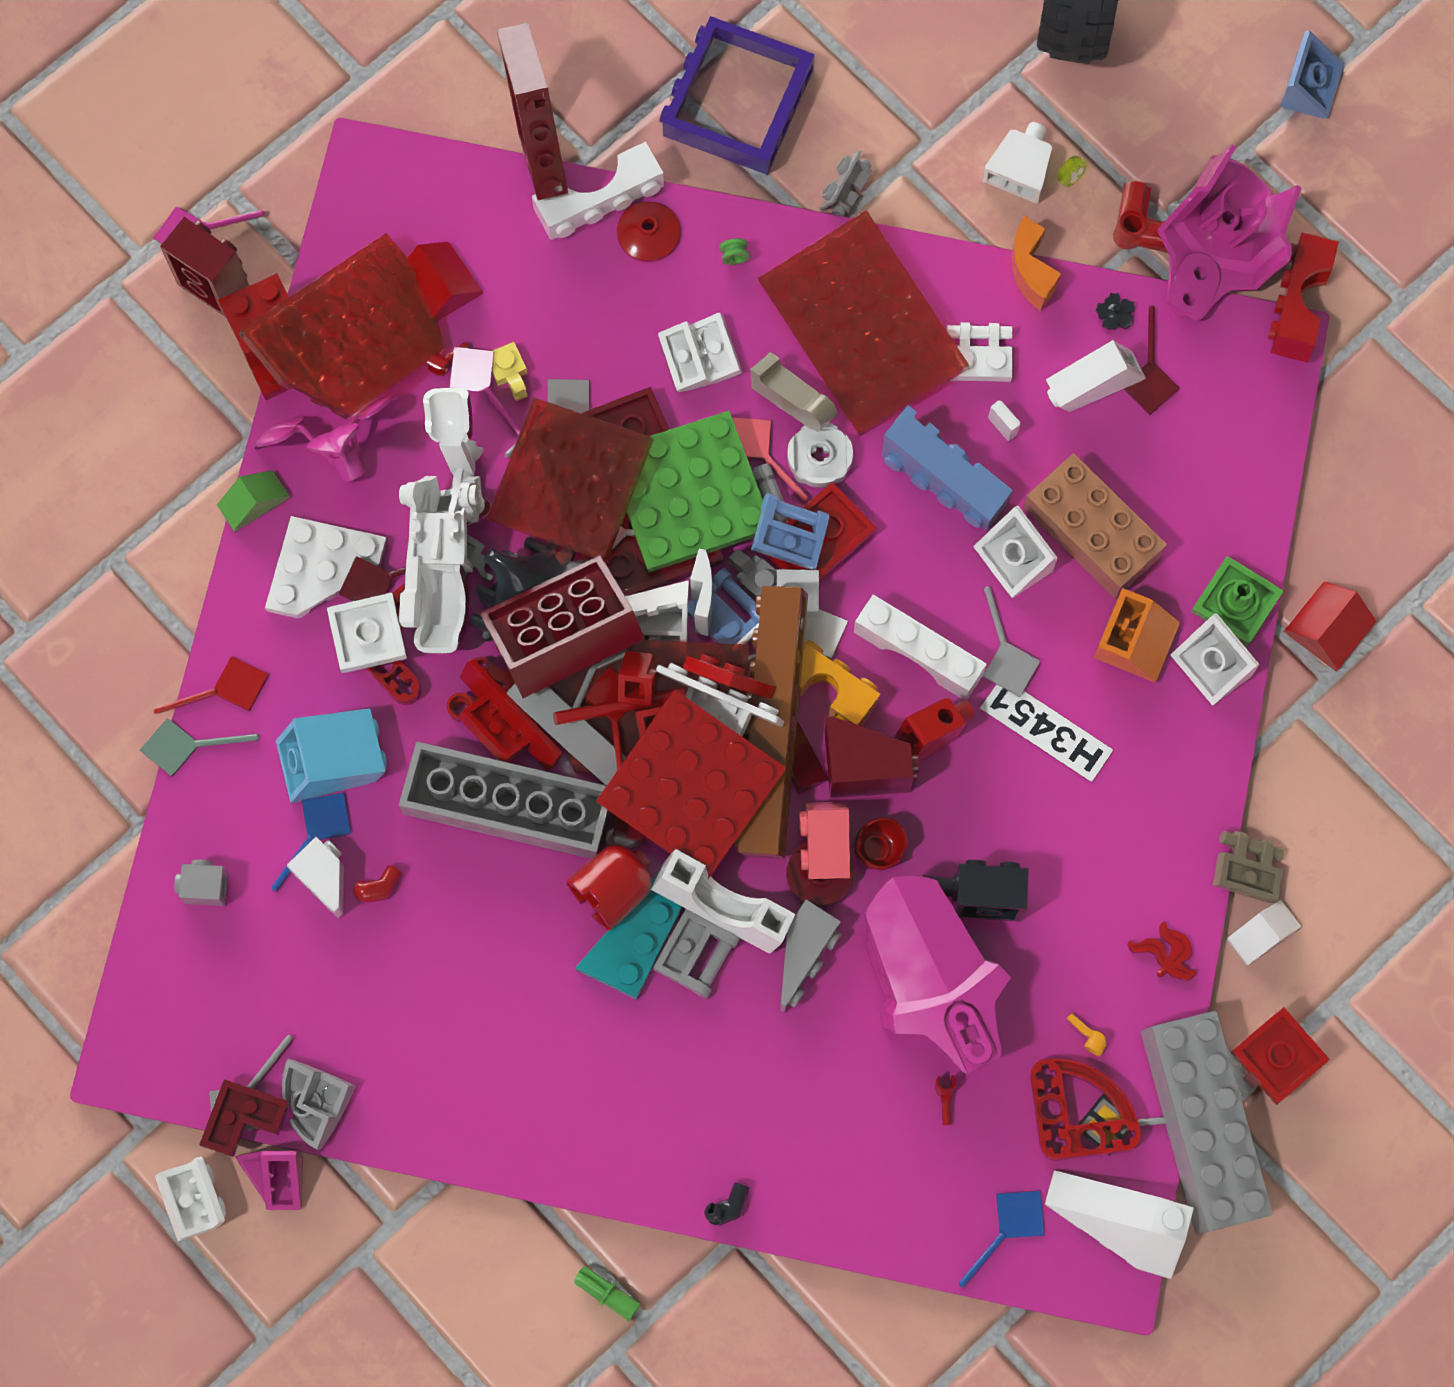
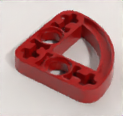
M1043 1059L1034 1064L1030 1074L1040 1149L1046 1158L1060 1161L1125 1153L1137 1147L1141 1139V1131L1136 1113L1126 1095L1109 1077L1089 1065L1068 1059ZM1042 1067H1048L1049 1072H1055L1056 1077L1051 1078L1050 1087L1051 1091L1058 1089L1059 1095L1048 1093L1041 1097L1038 1096V1091H1045L1043 1079H1037L1036 1074L1041 1073ZM1062 1075L1085 1081L1102 1092L1113 1104L1121 1120L1069 1126ZM1053 1100L1060 1105L1061 1113L1056 1119H1047L1042 1115L1041 1106L1045 1101ZM1060 1123L1064 1124V1129L1057 1128L1058 1139L1066 1143V1146L1061 1147L1060 1153L1056 1154L1053 1148H1047L1046 1143L1050 1142L1052 1138L1051 1129L1043 1131V1125L1055 1126ZM1121 1127H1126L1128 1132L1134 1133V1137L1129 1140V1145H1123L1121 1139L1110 1141L1112 1148H1105L1106 1135L1103 1128H1110L1109 1135L1120 1133ZM1088 1130L1096 1132L1100 1137V1145L1093 1150L1084 1148L1080 1142L1082 1133Z

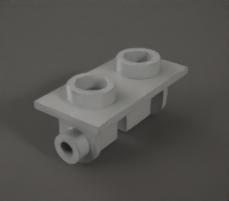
M859 150L850 156L845 155L836 168L838 175L835 181H831L822 193L821 197L824 198V201L819 208L821 211L830 206L833 208L832 213L834 215L844 217V215L850 213L859 196L849 189L850 186L861 191L872 173L870 169L872 164L868 160H858L862 151Z

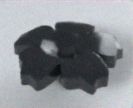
M1110 293L1109 297L1105 298L1104 303L1097 304L1095 311L1099 319H1104L1102 327L1107 330H1116L1118 325L1122 329H1126L1132 324L1133 316L1131 313L1134 312L1135 306L1133 301H1128L1127 299H1123L1120 303L1119 293Z

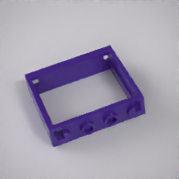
M710 16L706 26L701 25L695 39L697 46L694 53L689 52L683 65V70L686 71L682 79L677 78L671 92L673 100L670 106L665 105L661 112L659 122L663 126V136L768 175L813 73L815 54ZM713 38L795 68L760 149L678 119Z

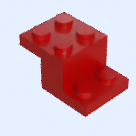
M278 273L218 300L265 400L324 374L321 364L308 340L304 326Z

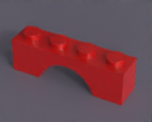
M1301 232L1298 243H1291L1292 254L1289 263H1292L1291 268H1285L1280 284L1281 288H1285L1284 295H1278L1274 313L1279 314L1278 321L1272 320L1267 338L1273 340L1270 353L1308 363L1315 346L1321 319L1309 311L1303 302L1301 293L1311 287L1327 284L1333 269L1339 241Z

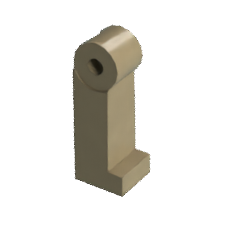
M772 352L768 353L750 369L752 389L810 429L818 432L837 416V408L827 396L819 394V392L780 364V358Z

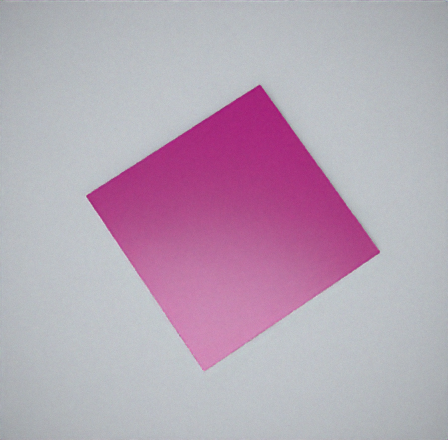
M337 118L334 121L288 290V296L304 326L308 340L321 364L324 374L268 400H265L262 392L260 393L238 474L239 478L240 476L273 470L290 498L234 532L226 520L177 700L214 689L231 656L269 675L250 711L214 695L175 708L172 722L195 741L258 734L259 739L257 741L197 747L173 776H170L159 767L71 1088L70 1099L78 1104L204 1131L211 1115L209 1092L220 1090L224 1079L248 1086L285 1037L291 1035L293 1037L292 1041L254 1089L283 1099L282 1079L287 1059H293L355 1085L356 1087L336 1128L321 1150H317L307 1144L294 1130L290 1119H295V1116L290 1106L279 1135L261 1129L244 1131L241 1139L1144 1336L1150 1335L1154 1328L1162 1277L1134 1268L1125 1259L1112 1250L1107 1249L1095 1238L1047 1207L1045 1201L1055 1170L1176 1202L1180 1175L1166 1124L1140 1126L1141 1139L1137 1147L1129 1152L1111 1154L1110 1156L1101 1155L1060 1161L1050 1160L1042 1154L1040 1149L1030 1074L1034 1064L1043 1059L1058 1058L1081 1062L1102 1072L1118 1085L1130 1101L1137 1119L1163 1117L1140 1031L1151 1026L1209 1012L1230 892L1213 886L1218 853H1231L1228 845L1219 842V836L1222 831L1233 833L1235 831L1240 832L1281 596L1248 647L1245 646L1259 663V666L1251 678L1215 705H1211L1172 658L1171 654L1206 622L1191 613V611L1227 556L1280 589H1283L1328 331L1329 314L1309 309L1321 321L1314 349L1308 363L1270 353L1273 340L1267 339L1272 320L1278 321L1279 314L1274 313L1276 302L1226 293L1211 307L1202 319L1194 321L1187 316L1181 317L1173 312L1171 306L1167 304L1168 281L1033 255L1036 259L1061 273L1057 289L1040 311L1024 297L1015 282L1011 266L1012 250L665 181L664 186L653 196L640 197L632 201L631 205L623 210H613L605 214L600 221L594 224L586 223L576 228L567 237H557L550 240L533 208L532 195L535 194L523 153L346 118ZM562 161L567 188L576 192L590 193L598 191L607 186L616 174L614 171ZM649 201L663 204L674 212L679 221V242L674 251L661 260L653 262L636 260L626 254L618 242L617 225L620 217L629 207L640 202ZM653 224L643 225L645 230H652L654 228ZM735 238L747 240L748 248L746 250L750 252V259L738 265L722 263L721 243ZM449 241L483 291V294L428 326L394 274L417 245ZM1110 293H1119L1120 303L1123 299L1134 302L1135 310L1131 313L1133 316L1132 324L1126 329H1122L1119 325L1116 330H1107L1102 327L1104 319H1099L1095 310L1097 304L1104 303L1105 298L1109 297ZM1186 295L1185 297H1183V301H1184V303H1185L1186 305H1187L1186 300H1187L1188 297H1190L1189 295ZM1153 305L1155 307L1154 363L1180 389L1151 415L1124 389L1071 412L1060 407L1056 408L1047 394L1050 387L1046 379L1112 340L1130 349L1140 368L1148 363L1149 306ZM720 312L724 316L743 373L705 387L678 392L658 333L685 321L691 325ZM960 322H970V326H989V323H999V326H1012V339H999V347H1012L1011 382L946 381L947 346H959V338H947V325H960ZM970 339V346H988V339ZM463 342L469 345V349L493 351L509 343H515L527 368L528 374L521 376L526 387L525 391L528 397L515 401L508 383L498 386L493 374L490 389L525 435L547 415L548 379L589 380V410L651 386L669 430L726 411H730L732 418L771 420L768 455L808 496V499L803 501L771 468L773 479L777 482L784 502L802 508L825 488L812 487L798 482L788 465L787 453L789 442L805 425L754 391L751 385L750 369L768 353L772 352L780 358V364L811 386L819 394L827 396L834 403L838 414L829 423L837 426L838 430L845 437L847 435L853 448L851 467L844 480L840 483H835V485L877 527L876 532L819 581V609L848 621L830 660L838 659L851 669L850 673L859 680L862 677L870 680L877 686V692L880 693L878 705L862 727L894 738L906 717L946 697L950 698L954 705L963 701L960 697L938 685L931 674L908 657L892 650H881L854 633L855 621L872 595L877 596L986 663L985 673L1001 646L984 588L989 586L1007 643L1040 660L1024 691L1113 749L1093 781H1089L980 709L996 686L995 683L982 676L967 699L974 710L975 717L965 722L966 726L955 741L919 762L917 782H912L910 793L830 798L828 781L799 795L792 783L785 859L746 857L738 852V847H735L733 843L712 873L711 877L726 889L749 898H767L796 915L803 904L789 889L786 869L794 851L798 846L807 841L806 836H801L799 811H806V803H847L849 809L850 857L854 866V878L850 892L840 902L830 907L820 908L841 921L837 931L842 933L833 950L830 951L826 948L819 958L824 963L814 979L807 977L801 988L805 990V993L795 1008L789 1005L785 1012L780 1010L787 933L782 944L770 954L739 938L740 940L736 947L730 949L710 986L712 991L707 999L698 996L684 986L654 971L652 968L637 1000L575 970V967L607 932L606 929L591 917L596 911L587 901L580 904L566 885L570 876L587 863L590 858L403 815L399 807L416 741L497 760L463 722L455 721L449 716L446 708L449 697L455 693H465L470 697L475 696L474 692L460 678L466 663L472 658L485 657L491 664L508 671L493 640L486 642L483 638L484 632L469 625V619L472 614L480 615L481 612L488 609L480 601L476 587L480 585L489 589L497 581L496 574L488 564L484 566L485 572L493 576L491 581L483 580L474 567L473 572H469L468 575L466 574L469 592V613L463 640L452 653L422 652L414 644V635L417 628L403 627L401 629L407 659L400 661L416 676L421 686L420 697L411 705H402L396 702L365 668L341 673L327 607L353 601L338 595L328 602L326 600L310 609L308 614L299 619L267 612L265 606L291 516L386 537L387 545L380 568L392 572L406 567L410 507L402 505L400 502L399 490L401 485L419 481L424 476H437L439 489L442 491L451 489L453 475L440 449L439 442L430 439L426 432L423 398L426 392L432 389L450 388L452 363L444 376H437L427 370L429 366L427 361L433 353L445 357L454 350V347H458ZM467 390L473 416V432L470 440L476 441V446L484 448L482 455L475 462L474 476H480L481 495L486 497L491 503V511L487 516L478 520V522L467 525V535L485 545L481 552L484 556L487 555L491 548L499 552L503 550L510 551L524 557L534 555L536 553L524 548V541L529 536L546 544L549 540L555 539L558 544V552L569 546H574L576 549L532 439L526 442L510 458H506L505 453L520 438L485 392ZM397 394L399 400L389 402L373 416L360 420L357 423L359 429L356 435L361 449L358 455L366 471L358 478L348 482H342L335 466L330 465L322 453L307 450L306 445L311 441L303 433L295 432L279 443L258 447L257 450L253 446L267 429L287 418L304 417L306 421L302 425L315 437L331 432L339 426L349 424V420H346L344 415L361 401L375 396ZM999 400L1020 421L1018 435L1009 442L988 419L990 407ZM907 405L917 412L914 418L923 426L931 423L940 430L938 434L944 443L948 446L950 444H957L970 458L969 463L974 466L976 463H980L1013 490L1010 502L988 530L981 526L979 528L972 526L964 519L963 513L954 507L953 509L945 507L938 501L937 495L928 489L925 491L919 489L911 482V477L901 470L896 472L884 463V458L881 457L884 435ZM552 419L545 426H548L550 424L556 423L564 419ZM350 439V440L348 441V443H349L350 446H352L351 439ZM817 448L816 453L811 454V456L816 458L817 461L822 462L824 458L829 457V453H824L823 448ZM1073 453L1167 544L1162 557L1126 589L1155 601L1180 622L1156 683L1093 658L1118 597L1114 599L1023 509L1026 496ZM747 458L752 473H754V468L757 466L768 464L764 459ZM1015 506H1019L1057 556V561L1052 573L1016 597L1011 598L973 546ZM754 538L720 549L724 557V563L711 567V577L713 579L721 569L726 568L732 574L731 578L741 587V582L736 578L739 572L729 564V557L737 549L750 557L751 560L756 555L761 560L764 559L775 570L778 567L765 554L751 550ZM576 549V555H575V558H574L573 561H576V560H580V559H581L580 556H579V553H578L577 549ZM406 574L392 578L385 594L393 593L398 587L403 585ZM691 575L665 585L668 586L689 580L688 602L691 600ZM723 588L716 593L745 623L752 618ZM742 588L756 602V599ZM395 603L398 612H400V608L397 606V603ZM688 616L687 656L696 658L701 648L717 644L709 636L695 633V622ZM752 639L738 652H733L730 656L728 655L729 664L745 669L743 675L750 677L751 662L740 666L737 661L756 653ZM652 657V668H657L658 665L668 668L670 663L683 668L686 658ZM623 658L597 669L588 689L609 667L619 674ZM393 662L374 666V669L381 674L387 673L391 670ZM480 663L481 666L485 667L486 669L488 668L487 664ZM589 667L573 674L570 684L564 690L556 692L572 707ZM688 671L686 677L698 681L701 675ZM657 673V682L655 688H653V693L682 687L685 693H687L689 687ZM397 674L393 680L400 688L399 695L404 692L410 695L413 683L405 685ZM817 682L812 684L803 696L799 695L797 722H799L828 777L824 732L826 717H831L829 710L837 697V692L830 684ZM583 699L580 707L592 704H590L586 699ZM459 704L456 706L455 712L460 714L467 706ZM370 708L372 718L377 721L379 727L378 743L380 750H383L386 755L387 766L385 773L374 783L324 795L328 796L344 792L351 831L349 835L320 840L323 844L329 840L342 853L338 859L344 866L343 914L337 918L292 872L289 873L277 891L271 890L272 885L307 838L302 801L290 803L276 739L294 718ZM634 711L626 712L618 720L621 750L626 757L639 740ZM606 716L588 719L614 745L611 720ZM542 727L539 728L548 737L552 738L562 751V756L555 768L547 771L527 749L508 762L605 785ZM613 813L610 814L606 833L612 828ZM880 817L895 819L905 828L909 841L901 861L894 867L883 871L868 869L858 860L854 848L855 838L860 828L870 820ZM604 837V841H603V845H602V849H601V850H603L604 848L607 847V846H606V842H605V837ZM647 838L646 843L630 850L634 852L638 849L648 859L650 865L646 868L651 875V880L661 870L664 861L671 855L649 838ZM192 860H208L213 862L212 866H223L228 872L225 906L184 904L180 900L179 894H175L174 890L176 874H181L182 864H192ZM966 860L986 861V866H1000L1001 862L1020 863V868H1028L1027 910L1021 922L960 918L983 958L997 963L1011 977L995 1001L997 1030L1002 1048L1001 1057L984 1067L966 1074L961 1072L953 1061L927 1036L894 1034L889 1029H883L880 1008L885 1000V995L865 948L868 926L864 915L875 895L892 877H922L923 875L953 877V874L957 873L959 864H965ZM387 865H391L402 872L391 894L385 900L365 903L353 894L354 885L358 881L379 880ZM818 879L819 882L825 881V879ZM947 897L953 906L954 901H952V897ZM683 907V909H682V911H681V913H680V915H679L677 921L675 922V924H674V926H673V928H672V930H671V932H670V934H669V936H668V938H667V940H666V942H665V944H664V946H663V948H662L660 954L662 953V951H663L665 945L667 944V942H668L670 936L672 935V933H673L675 927L677 926V924H678L680 918L682 917V915H683V913H684V911H685L686 908ZM1166 922L1168 929L1180 932L1189 939L1192 953L1181 965L1185 966L1189 971L1196 969V974L1189 981L1173 978L1168 973L1160 978L1157 976V972L1162 967L1157 963L1156 956L1151 953H1132L1128 949V941L1139 943L1144 939H1158L1163 944L1166 956L1169 957L1171 945L1166 943L1159 934L1161 923ZM712 936L710 937L689 976L696 980L699 979L719 940ZM964 1013L956 1015V1022L965 1027L968 1023L967 1015ZM1071 1013L1088 1028L1098 1031L1105 1036L1106 1047L1101 1056L1098 1057L1084 1048L1088 1038L1067 1020ZM974 1044L971 1052L974 1056L981 1057L984 1054V1049L981 1045ZM1042 1067L1041 1073L1036 1074L1037 1079H1043L1045 1091H1038V1096L1041 1097L1048 1093L1059 1095L1058 1089L1051 1091L1050 1087L1051 1078L1056 1077L1055 1072H1049L1048 1067ZM938 1075H940V1086L945 1089L951 1087V1075L956 1078V1088L953 1095H951L950 1102L951 1125H943L941 1096L935 1091ZM1062 1075L1069 1126L1078 1125L1103 1093L1085 1081ZM1048 1100L1042 1104L1041 1112L1047 1119H1056L1061 1113V1108L1057 1102ZM1063 1123L1055 1126L1043 1125V1131L1051 1129L1052 1135L1051 1141L1046 1143L1047 1148H1053L1056 1154L1060 1153L1062 1146H1066L1065 1141H1060L1057 1136V1128L1064 1129ZM1129 1132L1122 1140L1123 1145H1129V1140L1134 1137L1133 1132ZM1081 1134L1080 1142L1084 1148L1088 1150L1097 1148L1093 1142ZM734 1182L750 1188L738 1219L720 1226L711 1224L705 1218L704 1211L706 1206L712 1202L716 1204L727 1200ZM1040 1191L1044 1236L1005 1238L964 1287H960L959 1281L999 1235L996 1194Z

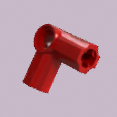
M1125 182L1117 225L1113 232V240L1122 249L1130 250L1138 246L1168 253L1157 232V229L1164 222L1147 218L1152 188L1148 187L1144 182ZM1125 227H1130L1135 232H1129L1125 229Z

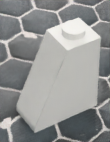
M1112 340L1047 378L1046 381L1050 387L1047 394L1056 408L1060 407L1071 412L1146 379L1133 352Z

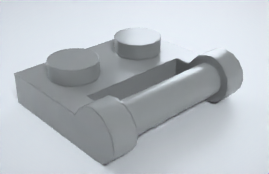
M685 909L653 970L691 990L698 996L707 999L712 991L710 986L730 949L735 948L740 939L729 931ZM712 936L719 940V943L701 976L696 980L689 975Z

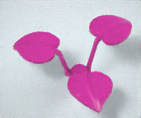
M397 394L375 396L361 401L344 415L345 419L349 420V424L339 426L331 432L315 437L302 425L306 421L304 417L287 418L267 429L253 446L257 450L258 447L279 443L295 432L303 433L311 441L306 445L307 450L322 453L327 458L329 464L335 466L342 482H348L358 478L366 471L358 455L361 449L356 435L359 429L357 423L360 420L373 416L389 402L399 400ZM350 439H351L352 446H350L349 443H348V441H349Z

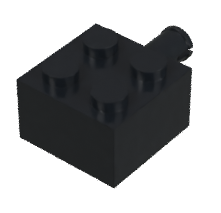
M966 860L965 864H959L957 873L953 874V877L922 876L937 880L946 897H952V901H954L953 908L959 918L1021 922L1027 910L1028 868H1020V863L1001 862L1000 866H986V861Z

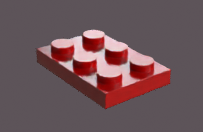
M833 482L802 507L815 513L822 511L829 514V521L817 567L813 569L819 570V581L877 530V527ZM792 518L785 522V524L812 533V525ZM766 555L778 569L810 570Z

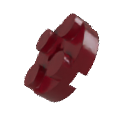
M807 841L798 846L790 857L786 869L787 884L792 894L802 904L805 900H808L819 908L830 907L840 902L850 892L854 878V866L851 857L850 878H832L819 882L818 879H809L808 870H801V849H807Z

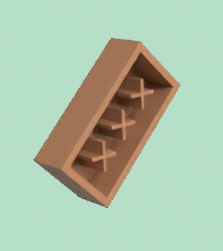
M1074 453L1026 496L1023 509L1114 599L1119 596L1122 588L1127 589L1160 559L1167 546Z

